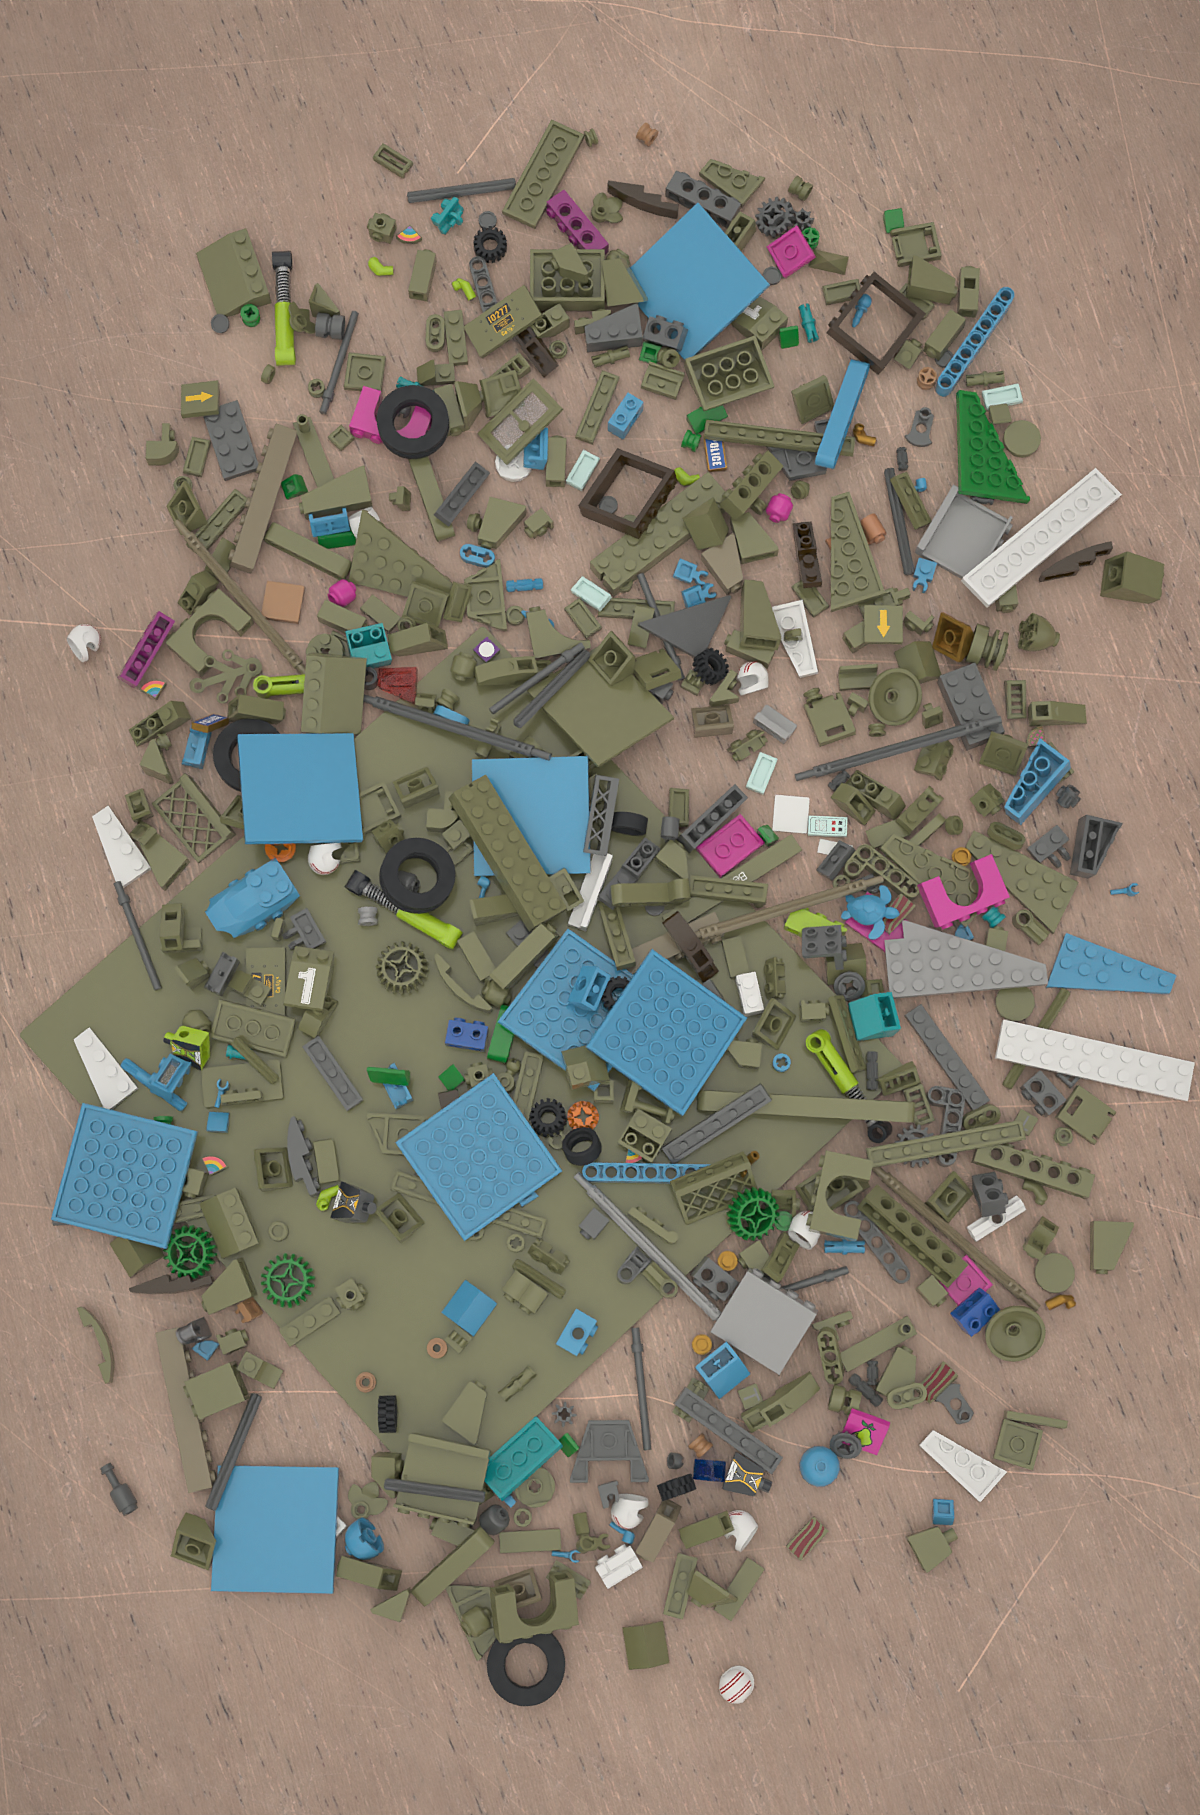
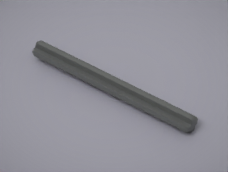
M515 178L411 191L407 193L409 203L511 190L515 188L516 181Z
M887 468L884 471L903 571L905 575H912L915 570L902 505L890 481L891 478L896 476L894 468Z
M586 649L579 652L513 719V724L518 728H522L590 658V652Z
M251 1394L206 1502L205 1507L215 1511L221 1500L262 1400V1397L258 1394Z

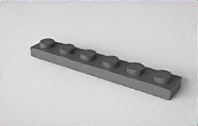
M922 1004L907 1013L905 1018L955 1088L964 1093L965 1102L970 1109L975 1110L989 1102L988 1096Z
M760 1083L664 1145L662 1150L671 1163L675 1164L771 1102L772 1098Z
M684 1387L674 1401V1405L770 1474H773L783 1459L774 1450L688 1388Z

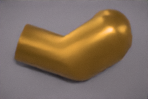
M855 424L853 435L857 442L874 447L876 437L867 436L863 424Z
M752 1151L747 1155L750 1165L760 1157L757 1151ZM747 1170L740 1172L742 1178L745 1177Z
M1057 1295L1045 1301L1049 1310L1064 1303L1067 1309L1076 1306L1072 1295Z

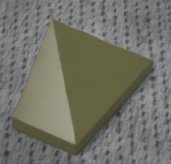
M816 249L812 250L816 258L810 261V268L845 275L848 256Z

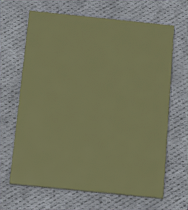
M597 647L590 651V657ZM588 660L541 707L597 767L605 764L674 720V716L649 691H646L633 674L614 685H610ZM564 668L528 689L527 693L534 699Z

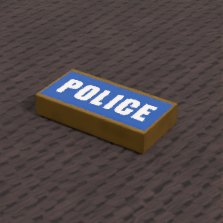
M703 435L708 472L727 470L723 441L704 439Z
M211 714L193 721L191 729L209 733L228 725L229 718Z

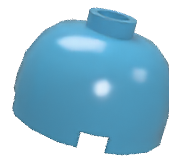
M814 1446L803 1453L799 1467L802 1478L808 1484L816 1487H825L832 1484L837 1478L840 1471V1462L837 1455L831 1449L824 1446Z
M362 1517L354 1521L345 1533V1549L347 1553L360 1560H370L384 1550L382 1538L380 1535L378 1537L375 1536L372 1530L376 1528L369 1520Z

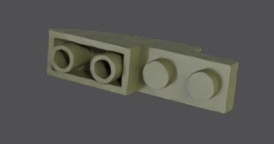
M535 656L513 657L475 666L474 671L477 685H514L515 681L529 680L551 664L550 660H535ZM553 672L550 673L549 675H547V676H546L545 678H543L542 680H544V679H546L547 677L551 676V675L553 674Z
M808 1372L777 1389L774 1396L741 1413V1417L751 1433L767 1424L771 1427L805 1404L820 1390V1387L811 1372Z

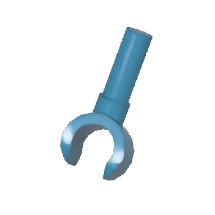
M925 478L916 480V486H914L916 491L924 492L926 490Z
M481 876L477 885L482 887L479 898H484L485 892L491 883L484 876Z
M1132 883L1123 889L1110 890V894L1135 896L1139 892H1133L1131 887H1136L1138 884Z
M221 1079L217 1081L219 1091L214 1106L219 1108L221 1103L220 1095H224L225 1091L229 1090L228 1081L224 1088L220 1087Z
M611 1521L609 1526L624 1534L622 1541L632 1544L635 1538L634 1533L618 1527Z
M571 1550L570 1552L552 1551V1556L569 1558L574 1563L580 1561L572 1559L573 1553H580L577 1550Z

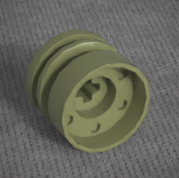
M977 623L974 630V639L965 662L978 665L981 658H985L984 667L988 668L990 661H994L992 670L997 671L1004 660L1008 648L1009 633L1003 632L1001 639H998L1000 630L996 629L991 637L989 636L990 627Z

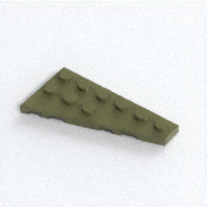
M850 492L831 497V612L885 596V590Z

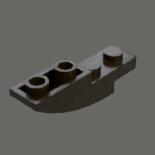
M812 522L793 523L796 558L803 588L822 587Z
M678 911L662 922L678 949L684 954L703 983L719 972L713 963L714 960Z

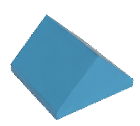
M465 1280L441 1313L474 1336L497 1303Z

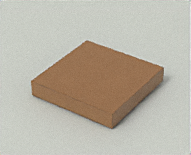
M267 581L261 614L267 620L299 624L305 586Z

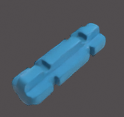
M536 578L535 580L522 579L517 580V582H514V580L506 581V590L508 592L533 590V588L535 590L543 589L542 578Z

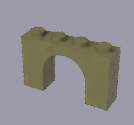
M219 588L211 592L207 597V601L203 605L197 606L193 612L194 614L189 619L186 618L181 623L180 628L176 632H172L166 641L168 648L201 678L211 667H207L204 664V658L208 655L196 645L195 635L198 628L207 621L219 620L226 623L242 637L254 624L252 618ZM212 658L206 660L208 665L213 663Z
M827 1150L825 1155L820 1156L818 1167H822L821 1175H816L814 1186L818 1187L817 1194H812L810 1206H814L813 1213L808 1214L806 1223L807 1226H810V1232L857 1241L861 1220L842 1216L832 1211L826 1202L825 1194L827 1187L837 1179L847 1178L868 1183L873 1166L872 1160Z
M569 1571L548 1575L550 1586L549 1605L541 1615L531 1619L518 1616L515 1591L510 1584L489 1588L493 1629L497 1640L500 1643H510L514 1639H528L536 1634H550L554 1630H567L572 1628V1626L579 1625L575 1581Z

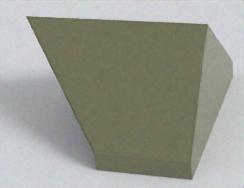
M319 283L315 284L309 299L312 317H317L318 312L329 313L330 317L334 314L340 315L339 309Z

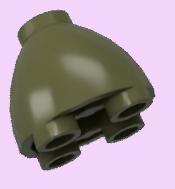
M1031 613L1026 621H1021L1019 625V632L1021 633L1018 648L1036 652L1050 646L1055 647L1059 642V632H1056L1052 624L1040 615Z

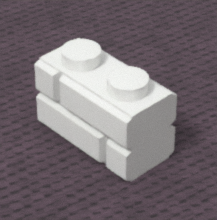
M756 972L737 975L735 981L740 1003L743 1007V1015L747 1017L763 1013L764 1007Z
M623 1544L614 1550L616 1554L610 1558L608 1555H605L597 1560L598 1565L595 1568L607 1589L643 1568L630 1545L626 1547Z

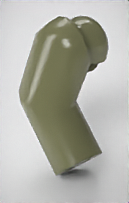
M1026 1179L1024 1180L1022 1189L1033 1192L1035 1203L1044 1205L1048 1195L1043 1186Z

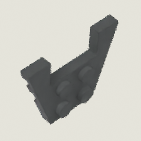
M829 419L814 422L816 433H825ZM767 447L769 452L783 465L782 471L789 481L826 474V467L815 465L817 452Z
M629 1420L588 1421L570 1477V1483H588V1461L630 1460L631 1482H649Z

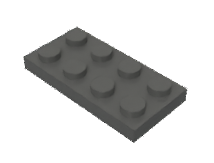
M238 400L220 405L219 414L203 416L224 481L255 472L258 461Z

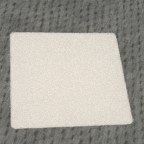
M775 795L772 830L806 834L809 798Z

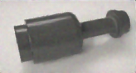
M108 1463L100 1468L101 1474L106 1475L113 1487L110 1497L119 1513L122 1512L123 1516H126L138 1508L137 1500L128 1484L119 1483L112 1470L115 1467Z

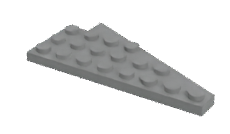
M906 920L902 921L903 939L884 940L889 992H892L893 999L1048 985L1046 964Z

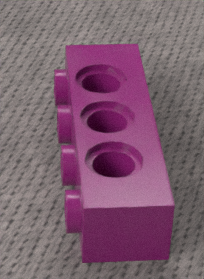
M562 190L547 201V215L550 219H554L557 222V226L562 233L565 232L568 235V239L574 247L576 246L578 249H605V254L609 252V243L565 190ZM562 213H568L569 215H568V216H562L561 214H562ZM578 226L580 229L574 230L573 227ZM585 240H590V241H592V242H591V243H584L583 241H585Z
M160 611L155 613L117 677L118 679L133 688L137 687L175 620Z

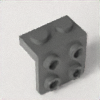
M841 925L806 927L802 929L803 958L834 956L836 970L844 969V961H847V951L843 947H847L846 935H842Z

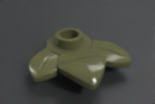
M603 192L597 194L593 199L594 206L591 209L593 220L598 223L605 220L610 223L622 221L623 217L618 211L621 209L623 202L617 197L607 198Z
M293 301L288 308L292 329L297 332L305 331L308 334L315 333L316 324L310 321L309 309H299Z
M370 1482L362 1489L355 1484L351 1486L348 1492V1499L352 1504L351 1513L354 1518L360 1519L363 1517L366 1519L369 1515L380 1514L386 1508L388 1500L378 1497L379 1487L377 1482ZM360 1505L365 1507V1512L362 1514L358 1512Z

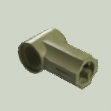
M1020 910L1012 917L1014 927L1021 929L1037 945H1040L1050 934L1033 917L1029 910ZM1019 915L1026 917V924H1022L1019 921Z
M655 1262L651 1263L642 1272V1275L664 1298L672 1299L676 1297L678 1293L676 1282ZM672 1284L675 1287V1291L672 1294L664 1293L663 1288L665 1285Z

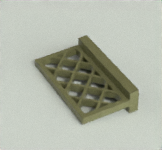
M185 773L175 785L156 799L152 805L195 860L200 863L224 842L232 839L237 834L229 825L220 823L222 815L193 778ZM182 786L185 790V798H175L176 790ZM164 800H171L170 811L162 810L159 804ZM175 801H184L183 812L173 811ZM188 802H195L197 805L196 813H186ZM173 814L182 815L181 826L172 823ZM186 815L196 816L194 827L185 826ZM199 816L208 819V828L198 827ZM184 829H194L193 840H186L184 838ZM198 830L207 831L206 842L196 841ZM211 831L218 832L222 838L216 843L210 842ZM196 843L206 844L205 852L200 856L195 852Z
M744 1151L670 1181L686 1225L728 1208L729 1204H733L732 1199L728 1201L723 1200L727 1192L734 1194L733 1198L737 1199L739 1197L737 1192L744 1194L742 1190L745 1185L755 1187L758 1190L750 1162ZM747 1170L744 1179L736 1177L738 1173ZM722 1179H729L725 1186L718 1184ZM733 1181L741 1183L737 1190L730 1188ZM711 1186L707 1194L699 1192L701 1188ZM715 1188L723 1190L719 1198L711 1196ZM692 1194L689 1201L681 1199L683 1195ZM696 1196L704 1198L700 1205L693 1203ZM708 1200L716 1202L713 1207H705ZM690 1207L698 1209L694 1215L687 1217Z

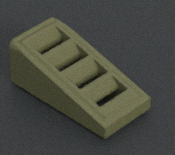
M518 353L490 377L512 371L511 368L513 367L517 372L519 380L531 372L530 365Z
M1026 680L1004 681L1007 719L1026 718ZM1011 686H1019L1020 690H1011ZM1011 694H1020V698H1011ZM1020 701L1021 705H1011V702ZM1011 709H1021V713H1011Z
M913 1061L878 1078L883 1096L921 1083ZM896 1078L897 1083L894 1084L892 1079ZM886 1081H889V1088L886 1087Z
M922 1083L902 1090L907 1102L922 1098L921 1101L915 1103V1108L922 1105L925 1106V1108L915 1111L914 1123L916 1127L918 1124L924 1125L935 1121ZM919 1090V1093L909 1095L910 1092ZM927 1112L928 1116L920 1119L917 1118L918 1115Z

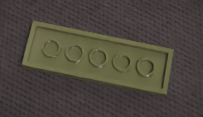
M551 119L505 204L502 214L536 229L547 208V201L553 197L584 139V134Z

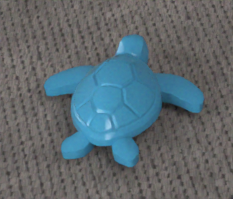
M884 885L879 886L880 898L874 895H863L854 898L853 895H847V910L841 915L843 920L853 917L860 924H874L872 931L868 935L870 940H876L884 933L883 917L894 919L900 915L896 908L886 907L891 902L892 896L889 889Z

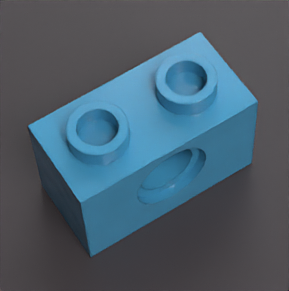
M627 393L608 421V431L624 440L643 412L644 402Z
M583 965L568 998V1002L581 1010L596 1011L611 975L598 967Z
M576 1309L556 1345L575 1356H578L579 1353L583 1355L588 1346L585 1343L589 1336L593 1337L598 1329V1326L595 1325L597 1320ZM581 1328L584 1331L582 1339L577 1340L573 1337L572 1332L574 1329Z

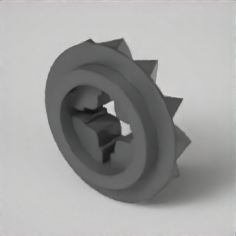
M848 970L845 973H840L835 978L834 991L836 995H843L845 1001L858 999L865 990L864 979L857 972H850ZM850 981H852L854 987H849L846 990V985L844 983H849Z
M838 1431L836 1435H832L830 1449L838 1457L852 1459L861 1453V1439L856 1438L855 1433L851 1435L848 1431L845 1433ZM843 1441H845L847 1444L850 1443V1445L847 1446L846 1444H843Z

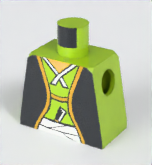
M181 1026L175 1034L171 1032L165 1034L163 1042L172 1046V1054L174 1056L191 1062L192 1067L202 1070L210 1058L209 1032Z

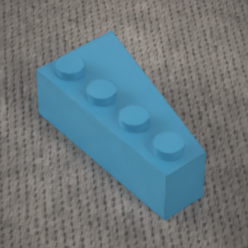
M1040 738L1025 769H1023L1017 785H1015L1004 806L1006 815L1019 825H1022L1071 769L1070 761Z

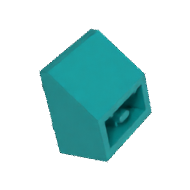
M383 623L345 631L348 651L351 657L367 658L366 667H372L373 669L391 665L392 658Z
M892 992L872 994L848 1003L857 1041L893 1037L901 1029Z

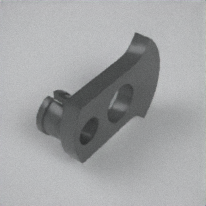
M923 407L915 412L911 432L905 435V439L914 446L925 447L932 444L929 434L934 415L929 408ZM923 424L926 427V431L920 433L916 430V426Z
M950 1384L936 1398L935 1402H941L946 1407L956 1424L967 1423L971 1420L974 1412L960 1393L961 1384ZM954 1398L961 1401V1407L958 1410H953L950 1406V1402ZM963 1412L967 1414L966 1420L961 1419Z

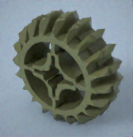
M402 941L401 947H398L397 943L394 942V949H391L388 945L386 946L388 953L380 952L384 959L378 957L377 961L382 964L376 965L375 968L382 971H379L376 975L377 977H383L379 982L381 984L386 983L385 989L388 990L393 986L392 993H395L397 988H399V993L403 994V989L406 988L409 994L411 993L410 987L413 986L415 990L418 989L417 982L420 985L424 984L420 977L427 978V974L422 971L429 970L428 966H424V964L428 963V960L426 958L421 959L425 954L424 952L418 953V946L412 950V943L405 947V942ZM404 953L401 959L390 961L393 956ZM410 955L417 960L418 970L408 964ZM405 962V967L408 969H403L402 972L399 973L400 970L397 967L402 966ZM387 966L396 971L394 981L386 973ZM415 975L411 980L400 983L404 976Z

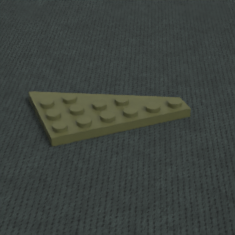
M362 510L348 582L351 581L362 586L408 597L412 582L415 581L450 595L453 583L446 575L444 576L434 568L433 564L420 556L416 550L405 544L392 530L387 529L381 521L375 519L367 510Z

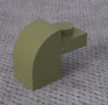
M162 423L161 441H146V461L148 465H166L177 457L179 446L177 441H175V430H172L170 423Z
M446 791L444 809L428 808L427 831L445 832L459 820L460 817L453 810L454 807L448 799L453 791Z
M1042 1216L1024 1242L1023 1250L1030 1257L1041 1260L1045 1255L1048 1245L1056 1236L1059 1227Z

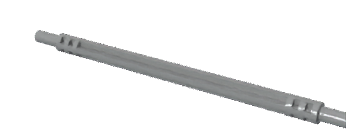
M578 1172L573 1178L587 1191L586 1194L713 1321H717L722 1312L595 1185H592Z

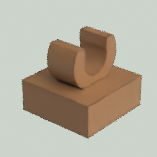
M253 1297L237 1305L238 1309L235 1312L236 1314L242 1313L244 1317L241 1320L242 1323H248L263 1314Z

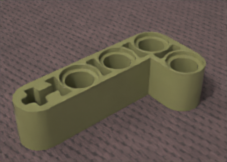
M868 844L859 846L843 868V874L850 880L858 878L864 869L871 874L873 873L875 877L883 876L886 886L898 895L902 893L910 901L914 900L920 892L917 887L918 883ZM859 852H868L869 858H862ZM882 863L885 869L879 871L875 868V864ZM848 866H855L857 873H850ZM897 875L900 881L897 883L892 882L890 876ZM903 881H905V882H906L905 885H903V887L900 888V886L902 885ZM912 887L914 889L913 892L907 893L908 889Z
M676 879L669 883H621L610 886L612 906L616 907L674 906L691 899L689 879Z

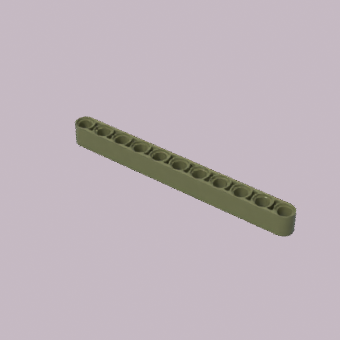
M700 1090L698 1092L697 1110L718 1111L746 1092ZM769 1094L772 1101L754 1112L755 1114L914 1122L915 1102Z

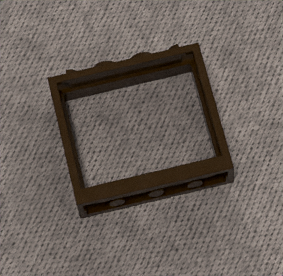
M873 272L870 276L866 275L860 282L862 285L860 290L855 289L849 297L852 299L849 304L845 302L838 312L841 314L838 318L834 316L829 322L828 326L830 328L826 333L861 362L870 363L869 368L879 375L926 313L876 272ZM871 284L913 317L881 360L839 328V325Z
M617 448L578 506L583 517L640 539L644 531H647L652 519L657 516L662 504H665L670 492L675 489L678 480L673 469ZM625 464L662 479L634 522L597 508V505Z

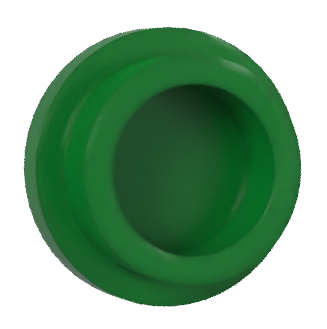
M781 1211L779 1212L780 1216L775 1217L778 1223H774V1225L780 1231H788L793 1217H791L789 1212Z

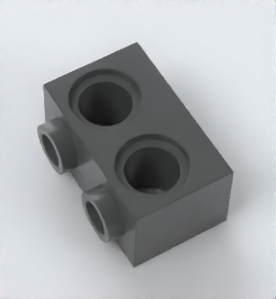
M656 315V318L649 316L643 339L682 351L688 329L683 327L684 323L673 320V323L666 321L667 318ZM658 325H660V326H661L660 332L657 333V334H655V333H654L655 327L658 326ZM677 330L678 336L675 339H672V332Z
M1041 1070L1020 1087L1023 1097L1033 1102L1035 1105L1034 1109L1041 1116H1049L1066 1101L1065 1097ZM1031 1083L1039 1085V1092L1031 1090ZM1044 1098L1052 1100L1053 1105L1051 1108L1044 1105Z
M989 1172L973 1175L972 1190L982 1217L1006 1213L1008 1196L1006 1192L1003 1193L1002 1180L997 1178L996 1173Z
M706 1256L690 1274L694 1277L693 1282L701 1289L706 1287L709 1290L708 1295L716 1301L718 1299L725 1301L739 1284L737 1280ZM704 1269L710 1270V1276L707 1279L701 1277ZM724 1281L725 1289L718 1292L717 1284Z

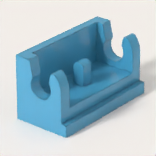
M548 428L540 432L524 448V468L544 470L548 456Z
M346 507L342 508V514L313 519V515L308 514L313 537L350 531Z
M190 728L182 765L203 769L212 732L205 733Z
M395 1063L389 1065V1069H398ZM383 1084L395 1109L413 1101L406 1086Z

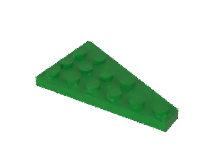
M958 390L956 393L959 494L1027 504L1030 501V496L1026 495L1022 487L1023 483L1017 476V471L1011 459L1008 460L1003 450L1005 448L1003 443L999 440L993 424L989 423L985 415L986 410L981 405L977 392Z

